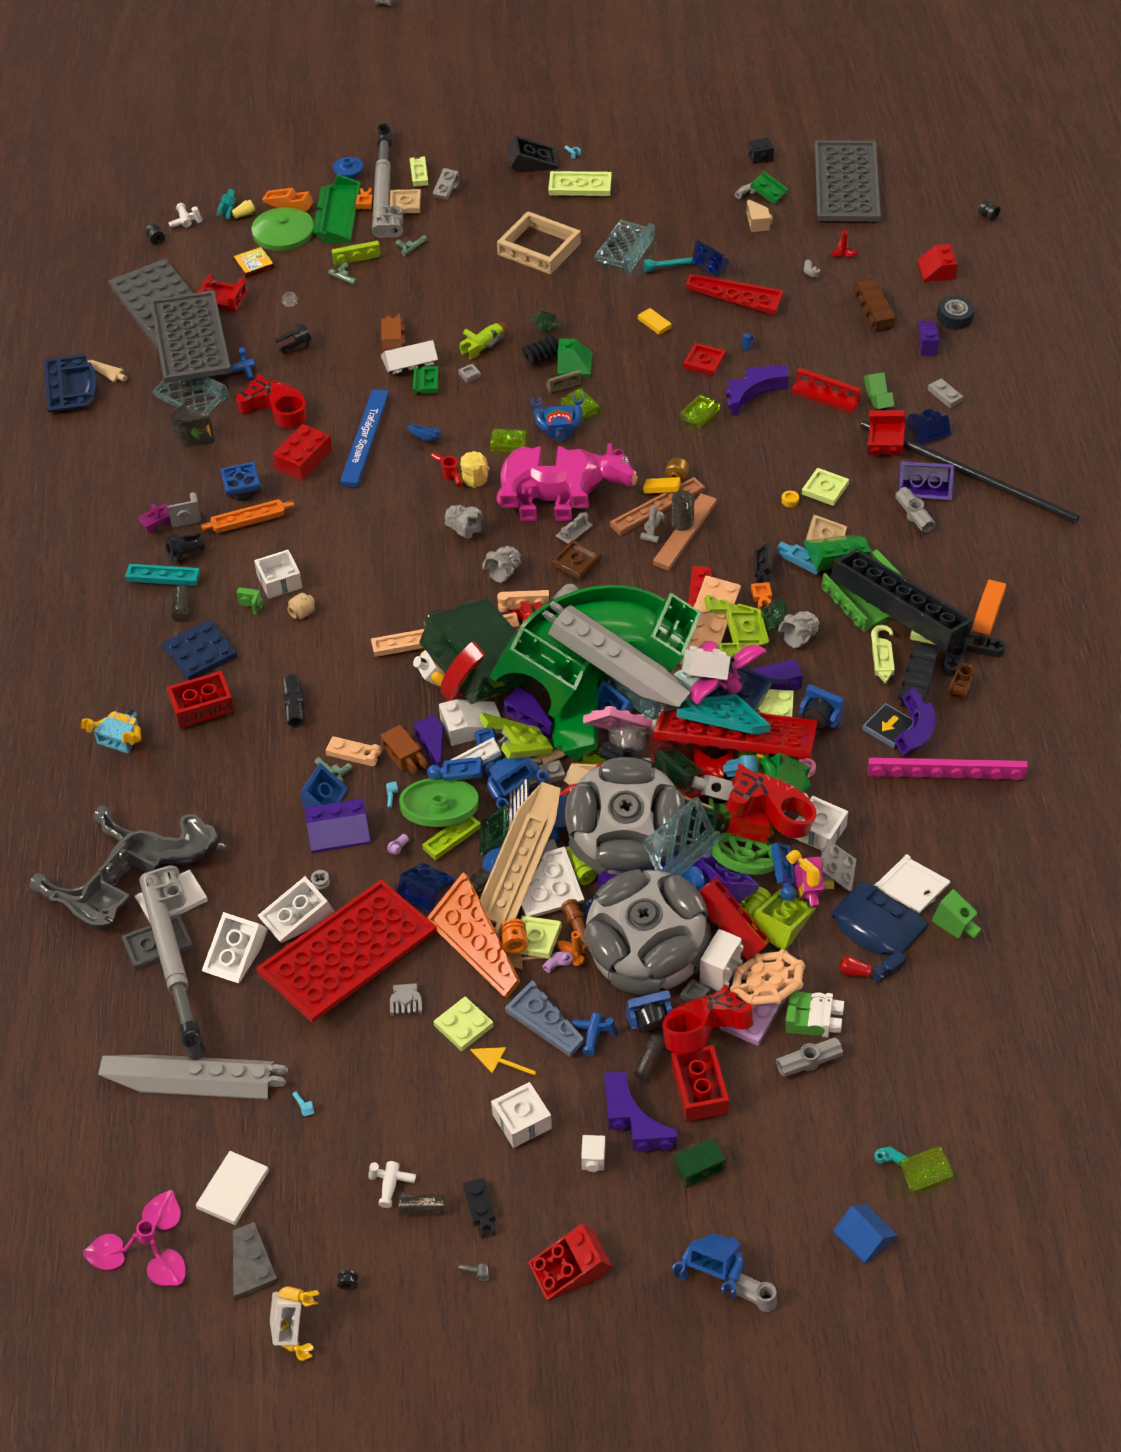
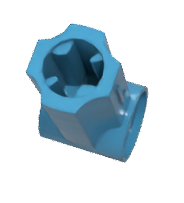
M740 756V759L727 760L726 764L723 765V771L727 774V777H735L739 763L752 772L758 773V756Z

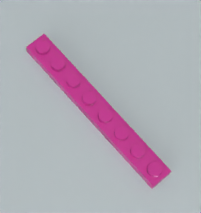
M869 758L867 775L876 777L1019 780L1026 778L1028 765L1027 761Z

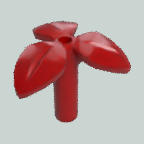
M842 231L841 239L837 245L839 250L830 251L832 255L842 257L844 254L846 257H851L858 253L857 250H848V231Z

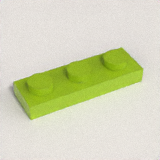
M373 241L332 249L334 266L381 257L379 242Z
M471 816L461 823L447 826L423 843V850L436 861L481 828V823Z

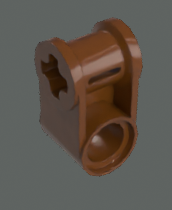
M961 663L958 666L954 678L951 680L948 695L955 694L967 700L973 684L975 671L972 664Z

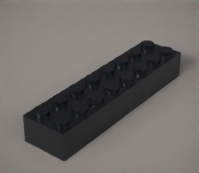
M855 549L834 561L830 579L861 597L867 603L877 607L880 611L893 617L896 621L909 627L910 630L933 642L939 648L947 651L969 637L973 624L972 618L861 550Z

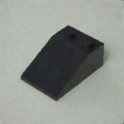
M516 135L513 136L507 148L511 169L521 172L558 169L559 165L555 147Z

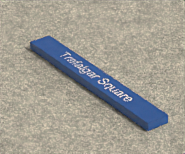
M372 389L340 480L341 486L358 487L389 397V391Z

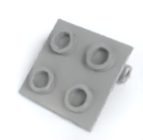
M827 839L826 845L821 849L822 855L820 858L823 882L831 878L851 892L856 859Z

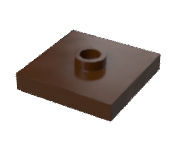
M572 540L551 560V565L580 580L601 560V554Z

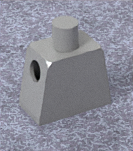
M705 775L704 778L694 776L692 781V788L699 789L701 795L726 802L734 786L732 785L733 781L711 775ZM712 784L715 786L714 790L711 789Z

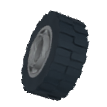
M951 295L944 297V299L940 300L936 317L944 327L956 330L964 329L972 323L974 306L969 299L962 296Z

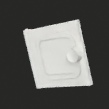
M906 854L875 886L878 887L877 890L921 913L950 884V880L913 861Z

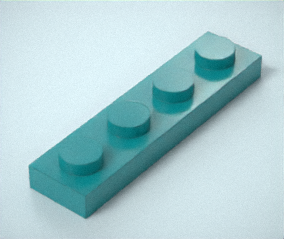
M129 564L125 578L127 582L197 586L200 569Z

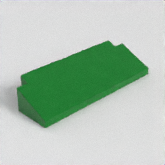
M337 174L333 186L327 184V187H321L317 205L321 211L318 210L316 212L313 232L317 234L316 238H323L322 243H350L356 212L357 195H359L361 182Z
M598 668L581 678L575 692L555 718H553V749H559L575 761L598 747V727L583 723L584 715L598 710Z

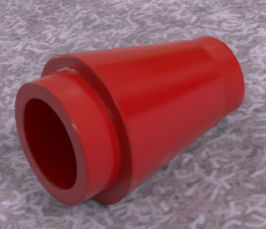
M851 956L842 957L839 973H843L844 976L869 978L871 965Z

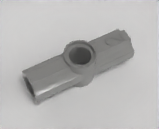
M906 487L901 488L895 497L907 512V519L915 522L921 532H931L935 527V521L925 510L924 502L916 498L910 489Z
M836 1038L818 1044L808 1043L803 1045L799 1051L777 1058L776 1064L781 1076L786 1077L803 1070L814 1071L819 1064L843 1056V1050L839 1040Z

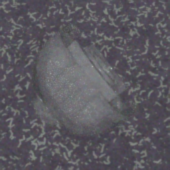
M624 724V728H618V725H614L609 728V742L623 749L632 748L638 753L646 745L647 729L644 730V726L636 724Z

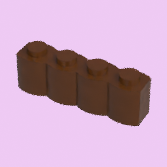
M873 277L855 281L853 293L857 296L859 305L863 307L864 315L868 317L870 326L874 330L894 327L895 315L881 288H879L877 280Z

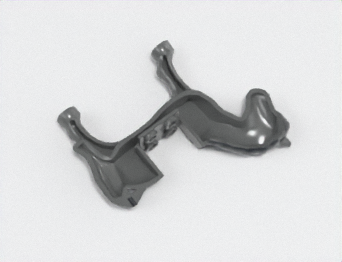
M102 804L96 809L93 820L102 825V832L105 835L119 841L106 862L82 887L65 889L50 883L48 876L38 872L32 877L30 888L34 892L41 893L50 900V903H61L67 906L88 927L95 930H104L110 927L116 912L129 899V894L115 886L119 879L130 870L132 865L145 872H150L158 866L166 864L169 866L193 864L205 860L216 850H225L227 846L220 842V830L212 825H206L195 814H187L181 817L179 821L181 827L180 838L163 837L150 831L138 830L133 832L121 827L113 820L112 810Z

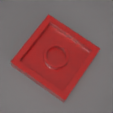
M695 343L683 362V368L714 376L726 357V351Z

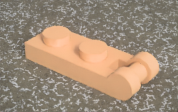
M549 590L500 592L497 595L499 602L498 610L504 613L508 610L519 609L521 601L528 604L538 602L545 605L549 602Z
M332 736L325 751L327 756L375 766L378 761L377 757L381 755L383 749L377 744L371 746Z

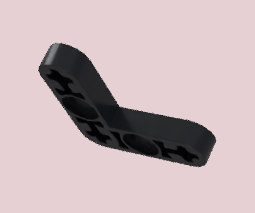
M969 633V637L962 641L960 645L957 644L947 650L943 671L948 676H954L958 666L963 663L966 651L991 657H1001L1005 653L1006 644L997 638ZM980 642L983 645L975 646L973 643ZM957 651L961 655L954 656L951 654V652ZM951 663H955V666L953 668H950Z

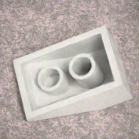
M455 699L439 704L440 719L451 746L476 740L475 732L487 729L478 719L481 712L501 717L495 702ZM494 729L496 734L501 733L502 731Z
M303 877L257 916L282 943L309 931L335 911L306 877Z
M223 912L202 971L240 983L262 948L268 928Z

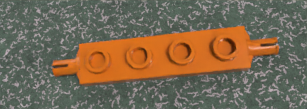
M278 499L211 517V522L201 524L202 531L213 529L217 534L284 516L285 509L295 507L292 500L283 503Z

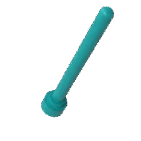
M710 255L657 262L646 259L644 260V271L647 273L652 272L655 268L714 262L719 260V256Z

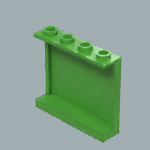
M878 550L871 552L872 558L900 574ZM826 573L823 574V590L833 598V601L843 609L846 615H849L855 625L860 627L863 632L894 619L845 587L838 585Z

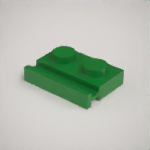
M766 172L759 175L750 186L774 205L788 191L786 187Z
M438 366L421 367V369L414 367V394L416 392H421V394L438 393Z

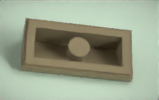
M578 370L549 379L546 384L548 391L553 393L580 385L581 371Z

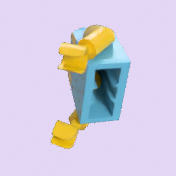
M127 709L124 714L115 711L111 712L107 717L97 722L87 718L82 719L81 729H86L89 733L94 731L97 744L129 754L134 743L141 741V728L137 723V713L132 709Z

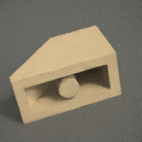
M747 200L746 213L751 232L770 231L773 217L772 214H769L768 208L754 201Z

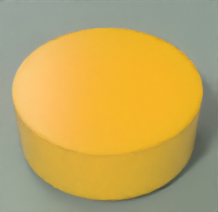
M786 491L782 494L781 502L786 507H795L799 503V495L794 491Z

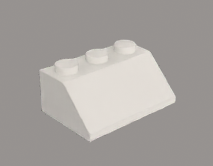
M433 340L388 350L381 354L387 372H392L393 374L401 373L402 369L405 368L414 370V367H417L418 369V365L422 364L425 367L434 365V361L438 360Z

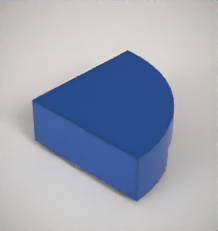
M745 333L743 335L742 349L749 350L754 342V337L751 334Z

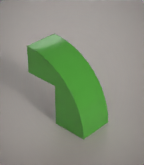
M885 372L864 375L867 393L873 406L877 409L894 406L893 393L887 392Z

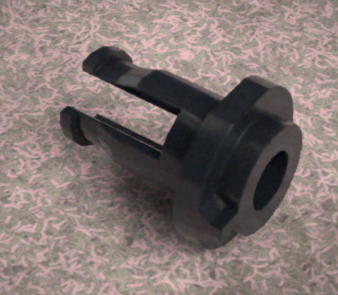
M296 322L294 323L295 329L284 333L279 338H274L276 343L291 336L295 339V341L280 347L281 353L302 343L305 347L310 346L309 341L312 339L305 324Z
M176 533L168 534L165 540V550L168 557L171 558V562L181 561L183 554L204 550L205 540L204 538L199 539L201 534L197 533L196 535L178 537Z

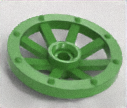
M727 832L718 834L712 841L711 853L720 864L731 870L744 874L760 875L772 872L775 869L772 859V844L768 841L764 844ZM736 841L747 843L745 847H739ZM729 842L733 851L723 843ZM752 845H755V846H758V847L761 848L760 850H758V851H756V852H754V851L751 850ZM766 854L770 856V858H760Z

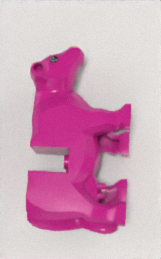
M608 443L607 452L602 456L581 449L567 450L558 446L556 466H543L541 446L533 449L522 446L514 450L502 465L500 473L502 487L498 491L497 502L501 507L505 508L518 507L520 520L536 521L537 509L532 504L533 499L556 501L554 507L555 520L571 521L572 508H589L588 494L595 489L602 479L611 484H624L631 487L636 485L638 476L637 472L631 467L628 457L620 449L613 450L612 443Z

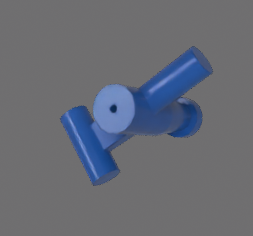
M239 348L241 361L230 365L231 373L245 371L247 380L252 381L254 377L251 369L256 368L253 358L247 359L245 348Z
M592 1013L590 1021L572 1020L574 1028L588 1029L586 1046L582 1051L584 1055H595L596 1050L594 1048L600 1031H609L611 1036H615L618 1033L612 1018H607L605 1023H602L603 1016L599 1013Z

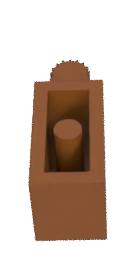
M386 314V318L381 319L383 353L405 345V335H402L405 334V324L401 323L400 314H396V318H391L390 314Z
M401 725L380 735L382 748L401 771L408 768L414 774L418 771L415 764L419 763L423 769L428 766L426 759L421 754L422 748L420 744L414 742L410 732L404 730Z

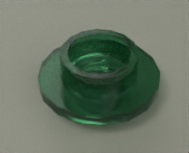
M537 311V316H530L532 322L538 323L537 329L550 332L551 327H561V323L556 321V314Z
M780 598L774 599L763 608L761 616L763 617L767 632H771L774 629L778 630L779 625L783 622L785 616L788 615L785 600Z

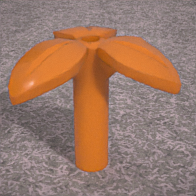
M573 931L571 934L572 944L567 941H557V946L560 952H570L573 954L571 964L580 966L585 962V958L580 954L583 953L580 945V933Z

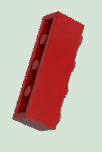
M716 876L698 890L706 903L710 921L714 925H718L721 930L742 938V957L749 960L768 944L770 940Z

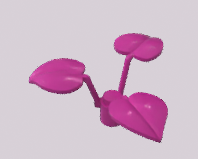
M708 641L698 648L703 649V651L712 652L713 649H717V645L713 641ZM757 645L745 646L734 656L735 661L732 662L734 674L728 672L727 680L721 679V681L717 678H700L690 688L692 700L699 705L701 700L718 684L724 690H727L730 695L738 693L742 685L738 681L740 677L737 669L747 665L767 651Z
M172 1190L156 1196L144 1207L142 1221L136 1227L137 1233L132 1234V1238L124 1248L120 1237L114 1234H105L95 1239L83 1251L86 1260L98 1269L106 1271L115 1270L123 1265L125 1261L123 1253L127 1252L137 1239L142 1244L150 1243L156 1257L147 1266L149 1279L160 1286H179L182 1284L185 1278L183 1258L172 1249H167L159 1255L154 1240L156 1227L160 1230H170L180 1220V1208Z

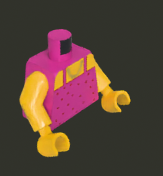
M793 850L786 855V858L791 864L797 862L794 867L796 884L794 885H796L798 898L800 900L806 899L807 908L819 907L818 898L824 891L820 857L802 858L799 851Z

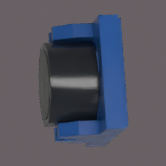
M255 462L220 469L226 496H231L238 501H246L255 495L256 490L261 489Z
M809 684L806 688V696L800 704L799 713L802 714L803 718L818 720L817 730H824L828 725L833 728L835 726L839 728L842 724L844 698Z
M668 990L627 1001L625 1017L629 1021L632 1030L638 1028L639 1032H650L662 1028L666 1015L672 1010L671 996Z

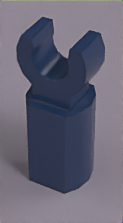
M895 951L873 970L875 975L872 978L878 983L881 982L886 975H891L905 964L906 958L901 952Z

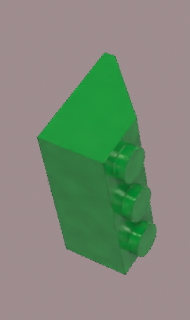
M857 535L804 541L816 571L833 569L836 559L855 549H859L867 555L871 553L866 538Z

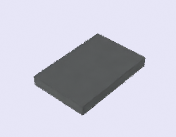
M180 915L170 917L180 953L193 949V944ZM151 925L121 936L135 971L160 961Z

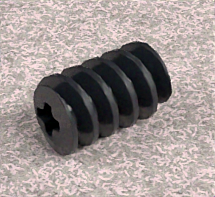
M551 335L549 338L546 337L538 342H533L532 345L523 346L522 352L527 362L533 366L534 360L536 363H540V358L542 361H545L546 356L549 359L552 358V354L557 356L559 343L556 337Z

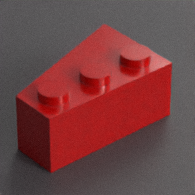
M761 808L745 810L743 815H731L727 833L766 844L770 829L769 818Z

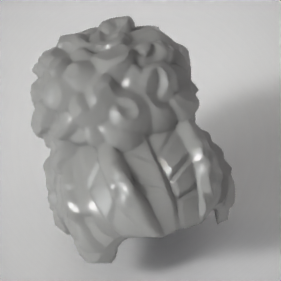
M454 505L446 510L444 524L456 531L458 535L471 539L473 533H480L482 531L481 522L483 516L478 508H465L462 505Z
M510 546L500 547L496 552L489 551L483 562V569H489L490 577L502 584L521 563V554L517 549Z
M801 611L794 616L791 614L785 616L783 622L779 625L778 631H784V640L789 646L796 649L807 643L810 637L818 632L820 622L814 614L808 611Z

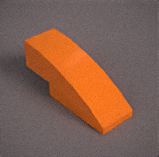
M294 188L267 191L262 199L264 203L277 208L292 207L303 211H308L314 202L309 191L296 193Z
M988 579L973 623L972 633L990 636L1005 595V583Z

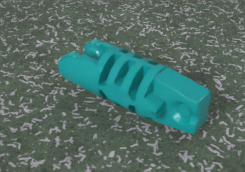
M229 189L227 194H223L216 213L217 216L223 213L226 214L225 219L230 218L236 198L233 196L235 190Z

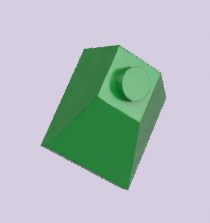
M559 339L557 376L580 370L581 377H591L593 352L576 339Z

